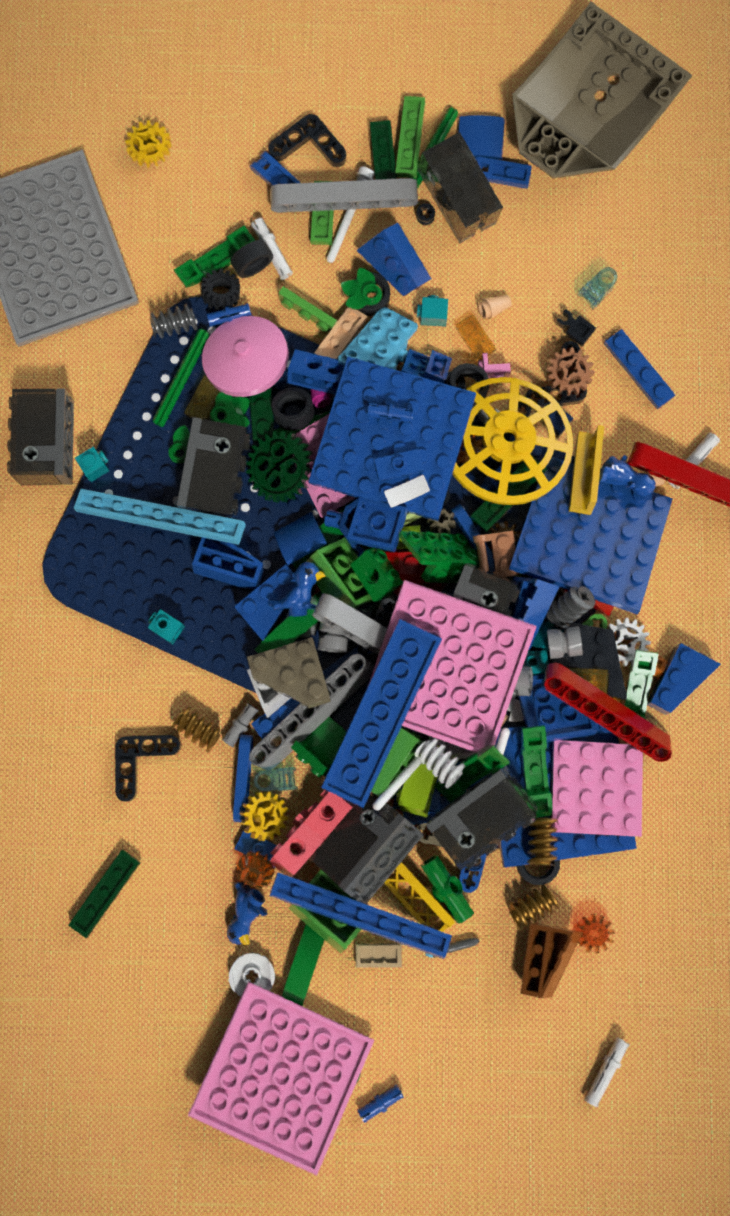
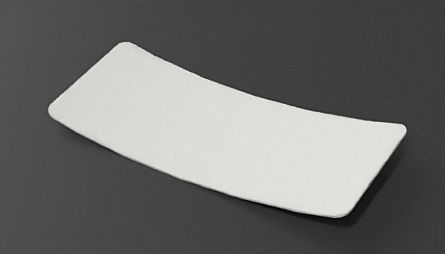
M421 475L384 491L390 507H394L429 492L430 489L424 475Z

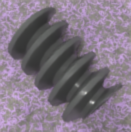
M184 304L183 311L178 306H175V313H172L170 308H167L166 315L159 310L158 317H155L153 312H150V323L155 339L156 333H158L160 338H164L165 331L169 336H172L173 329L177 334H181V327L186 332H189L190 325L194 330H197L193 309H189L187 304Z
M580 586L579 588L571 587L569 591L565 592L563 596H560L557 601L551 604L546 616L556 628L563 630L589 609H592L595 606V598L592 592L585 586Z

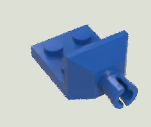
M358 498L346 506L344 512L328 509L326 514L330 515V517L325 516L324 524L326 527L340 529L354 551L358 552L361 544L395 552L408 509L398 505L390 507L389 503Z

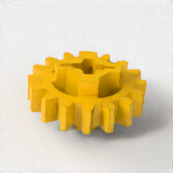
M150 120L147 121L146 125L139 122V128L132 126L133 133L127 132L129 139L125 140L126 147H128L126 148L127 153L131 155L130 157L133 162H138L139 166L146 163L147 168H150L151 163H154L157 167L159 160L165 162L164 155L170 156L169 148H172L170 135L166 132L164 126L160 128L158 122L154 125H151ZM158 136L162 139V144L158 140ZM135 145L138 146L139 152L135 149Z
M263 791V794L262 792H255V797L248 796L249 804L243 803L242 806L245 808V812H240V815L244 816V820L240 824L247 826L244 832L251 833V838H258L260 841H265V839L273 840V835L280 836L279 829L286 828L283 820H288V817L284 816V812L288 808L281 806L284 800H277L278 794H270L268 791Z

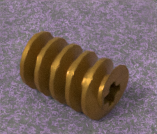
M189 706L181 711L171 728L178 725L177 733L185 730V738L193 735L191 742L196 743L200 740L199 748L207 745L206 752L209 753L220 738L219 732L221 727L218 726L213 730L212 721L205 725L206 717L204 716L198 720L199 712L196 711L191 715V707Z
M534 818V821L528 823L530 827L535 828V830L528 832V835L534 837L533 840L528 841V844L533 846L534 849L527 852L534 856V858L527 860V863L531 865L555 866L550 861L556 860L557 857L550 854V852L557 850V847L551 845V842L557 841V838L552 836L551 833L558 831V829L551 826V824L558 822V819Z
M545 885L541 886L542 893L536 889L533 890L534 897H531L528 893L525 894L526 902L518 898V906L512 902L509 903V913L519 931H521L520 923L527 927L529 926V918L536 923V914H539L542 918H545L544 910L552 914L553 905L560 910L556 899Z

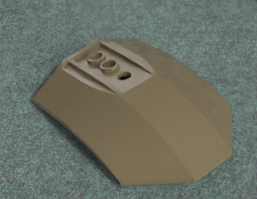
M590 2L549 55L526 81L512 93L519 154L553 179L615 170L662 116L691 79L692 74L596 4ZM616 76L619 78V83L611 85L608 82V78ZM598 91H604L607 95V98L602 102L597 101L594 97Z

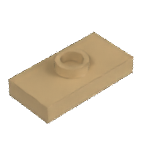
M356 943V968L402 967V944Z

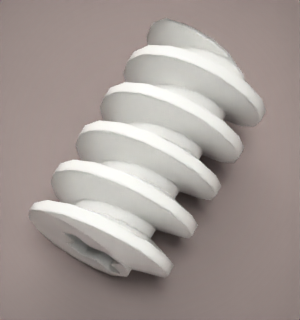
M439 739L425 741L415 751V757L420 758V762L426 764L428 770H433L432 774L435 777H439V781L445 783L446 788H450L461 777L465 765L456 766L459 759L455 757L450 760L452 752L448 751L444 754L443 751L446 746L443 744L437 747Z

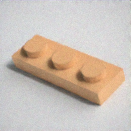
M348 307L314 354L338 360L340 354L347 348L367 321V316L358 310Z

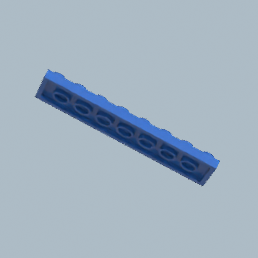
M399 619L321 788L364 808L442 638Z

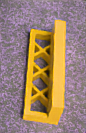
M602 425L597 426L594 434L580 431L577 434L569 503L570 512L591 515L597 503L604 426Z
M402 862L396 868V879H387L384 882L420 924L429 927V916H438L445 923L438 931L444 932L455 923V920ZM399 873L404 879H398ZM390 882H396L395 888ZM398 882L409 883L411 886V896H401L398 892ZM414 890L418 893L419 896H414ZM405 899H411V906ZM414 899H423L427 903L426 913H417L413 909ZM429 907H430L435 913H429ZM420 916H426V922Z

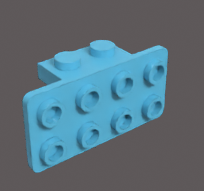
M384 307L374 315L340 354L338 362L345 366L347 357H352L396 370L397 365L400 362L403 363L407 357L408 340L417 331L418 324Z

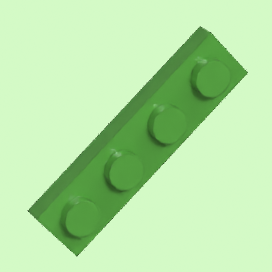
M404 96L395 171L396 177L417 178L426 103L425 97Z

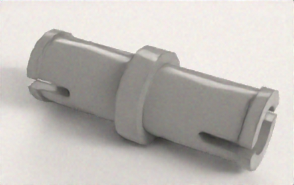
M246 703L237 719H233V725L221 740L234 747L241 734L248 730L247 726L259 710Z

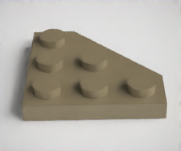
M313 637L247 657L254 681L265 684L274 691L292 698L308 708L331 702Z

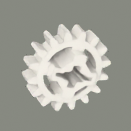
M625 618L623 623L619 619L615 620L616 626L611 623L608 625L609 629L617 632L615 640L617 650L623 652L626 656L618 654L619 661H622L623 667L628 665V661L632 663L637 642L640 641L638 650L649 651L645 646L651 644V641L645 640L649 632H642L645 626H636L637 620L629 623L628 618ZM627 628L632 629L637 634L628 632ZM624 639H634L628 644V647L627 645L622 644L618 646V644L621 643V641H623Z

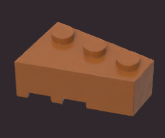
M530 924L520 994L537 998L553 997L583 932L545 924Z

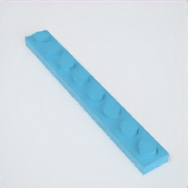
M80 489L74 505L75 511L237 545L240 543L246 525L241 520Z

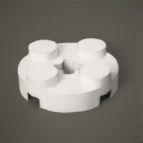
M246 953L233 963L229 971V983L232 990L242 997L248 981L251 982L250 979H246V975L249 974L250 970H254V973H258L259 976L253 984L268 991L271 990L275 982V970L266 956L259 953Z

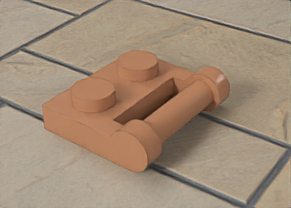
M513 531L473 536L480 567L479 581L519 575L518 572L509 570L515 552ZM491 541L495 572H489L485 542Z

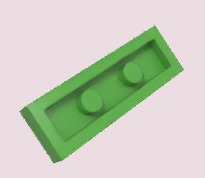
M314 181V183H317V182H333V181ZM334 210L312 211L311 244L332 245Z
M284 286L279 291V300L282 306L288 310L294 309L306 321H313L321 331L330 332L337 323L336 319Z

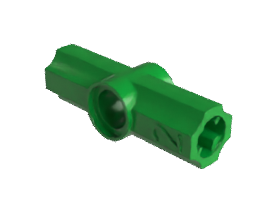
M437 855L424 861L420 866L433 885L432 893L434 898L440 903L444 902L456 923H463L472 917L474 912L462 894L463 888L460 880L455 876H450Z

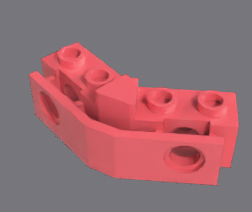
M324 790L320 795L323 797L320 803L316 801L309 809L305 807L292 823L295 826L286 835L288 840L284 845L279 843L271 852L273 857L270 863L282 874L293 878L356 804ZM290 848L295 849L298 855L291 853Z

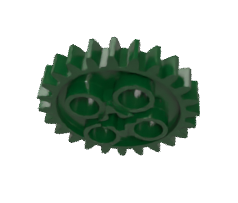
M273 431V436L265 434L266 441L259 438L260 446H252L255 453H248L252 458V461L246 462L247 465L251 466V469L247 470L246 473L252 474L248 482L255 483L252 489L259 490L258 496H265V500H273V502L277 503L280 500L286 503L288 498L295 500V493L303 495L301 488H309L305 482L309 480L310 476L308 475L312 472L310 465L315 462V460L308 458L313 452L305 451L309 445L302 443L303 438L296 437V434H288L286 431H281V433ZM284 446L285 452L280 456V449ZM268 460V468L264 470V463ZM296 463L297 470L293 473L292 466ZM280 477L281 483L277 487L276 480Z

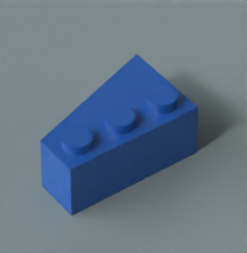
M399 223L384 229L356 250L403 296L418 289L432 279Z
M203 537L192 563L195 574L251 591L259 587L264 573L263 563L242 548L239 549L232 543Z
M286 564L234 606L262 641L273 631L286 610H274L268 605L269 600H282L296 586V582H291L293 572Z
M513 576L503 614L537 626L528 649L530 650L560 586L538 579Z

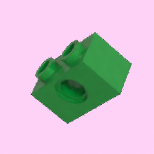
M368 549L350 564L374 602L387 598L403 584L399 573L393 568L382 549Z

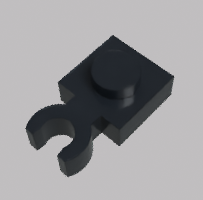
M565 309L563 315L567 317V321H562L558 318L556 324L561 328H568L566 335L583 347L595 332L596 327L580 315L575 320L572 313Z

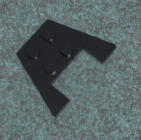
M576 623L570 624L569 627L579 626L583 655L569 657L565 653L563 657L550 661V664L559 663L568 668L606 674L605 693L614 699H627L613 630ZM545 678L542 679L540 687H545Z

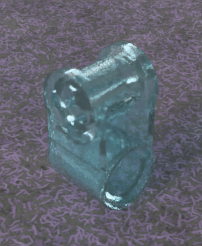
M610 267L603 268L581 288L577 295L583 297L591 304L590 307L595 309L613 290L618 277L617 272ZM608 277L612 282L604 283L601 278Z
M296 767L260 771L254 777V784L261 791L297 790L298 786L295 785L294 777ZM286 774L288 775V784H286ZM261 775H268L270 777L271 783L268 787L263 788L259 786L258 779Z

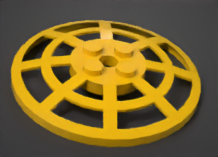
M490 378L468 387L466 390L476 393L474 400L476 405L471 410L463 437L464 448L470 460L460 468L457 463L455 464L453 470L455 479L473 495L496 504H525L549 493L565 475L573 452L571 426L559 403L539 386L517 378ZM510 383V393L495 394L485 399L476 391L478 388L489 384ZM519 385L539 393L550 404L541 408L531 399L519 395ZM498 400H509L508 410L498 413L489 404ZM518 401L529 405L536 413L527 418L525 415L517 412ZM481 409L490 418L485 427L471 426L474 417ZM555 411L558 412L564 423L567 444L555 440L554 427L548 415ZM543 419L547 427L549 439L536 436L534 424ZM504 433H512L515 441H506ZM470 435L482 436L484 449L478 454H475ZM535 445L547 447V452L538 465L530 455ZM554 450L566 453L561 469L548 482L542 470L549 463ZM491 456L496 461L501 462V473L490 469L482 461ZM524 461L530 469L521 474H510L511 464ZM477 467L485 475L499 480L497 494L479 487L469 480L466 474ZM535 477L541 487L534 492L524 495H506L508 482H519Z

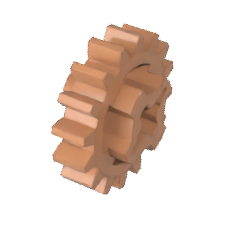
M571 347L570 352L563 348L561 355L556 352L553 356L554 359L549 360L548 364L550 367H547L546 373L550 375L547 381H553L552 389L559 387V394L565 390L567 396L570 395L571 391L578 395L580 389L585 391L587 389L586 384H591L593 380L591 377L595 371L590 369L594 364L593 362H587L589 355L581 356V349L578 353H574V347ZM574 366L572 374L567 378V372Z

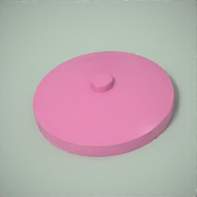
M256 316L239 317L220 325L209 336L202 353L203 369L211 384L219 391L236 397L253 396L266 391L281 378L288 363V345L281 330L271 321Z

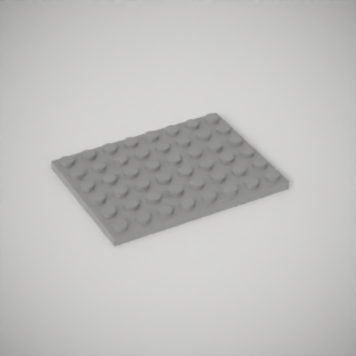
M83 149L0 178V299L18 347L139 304Z

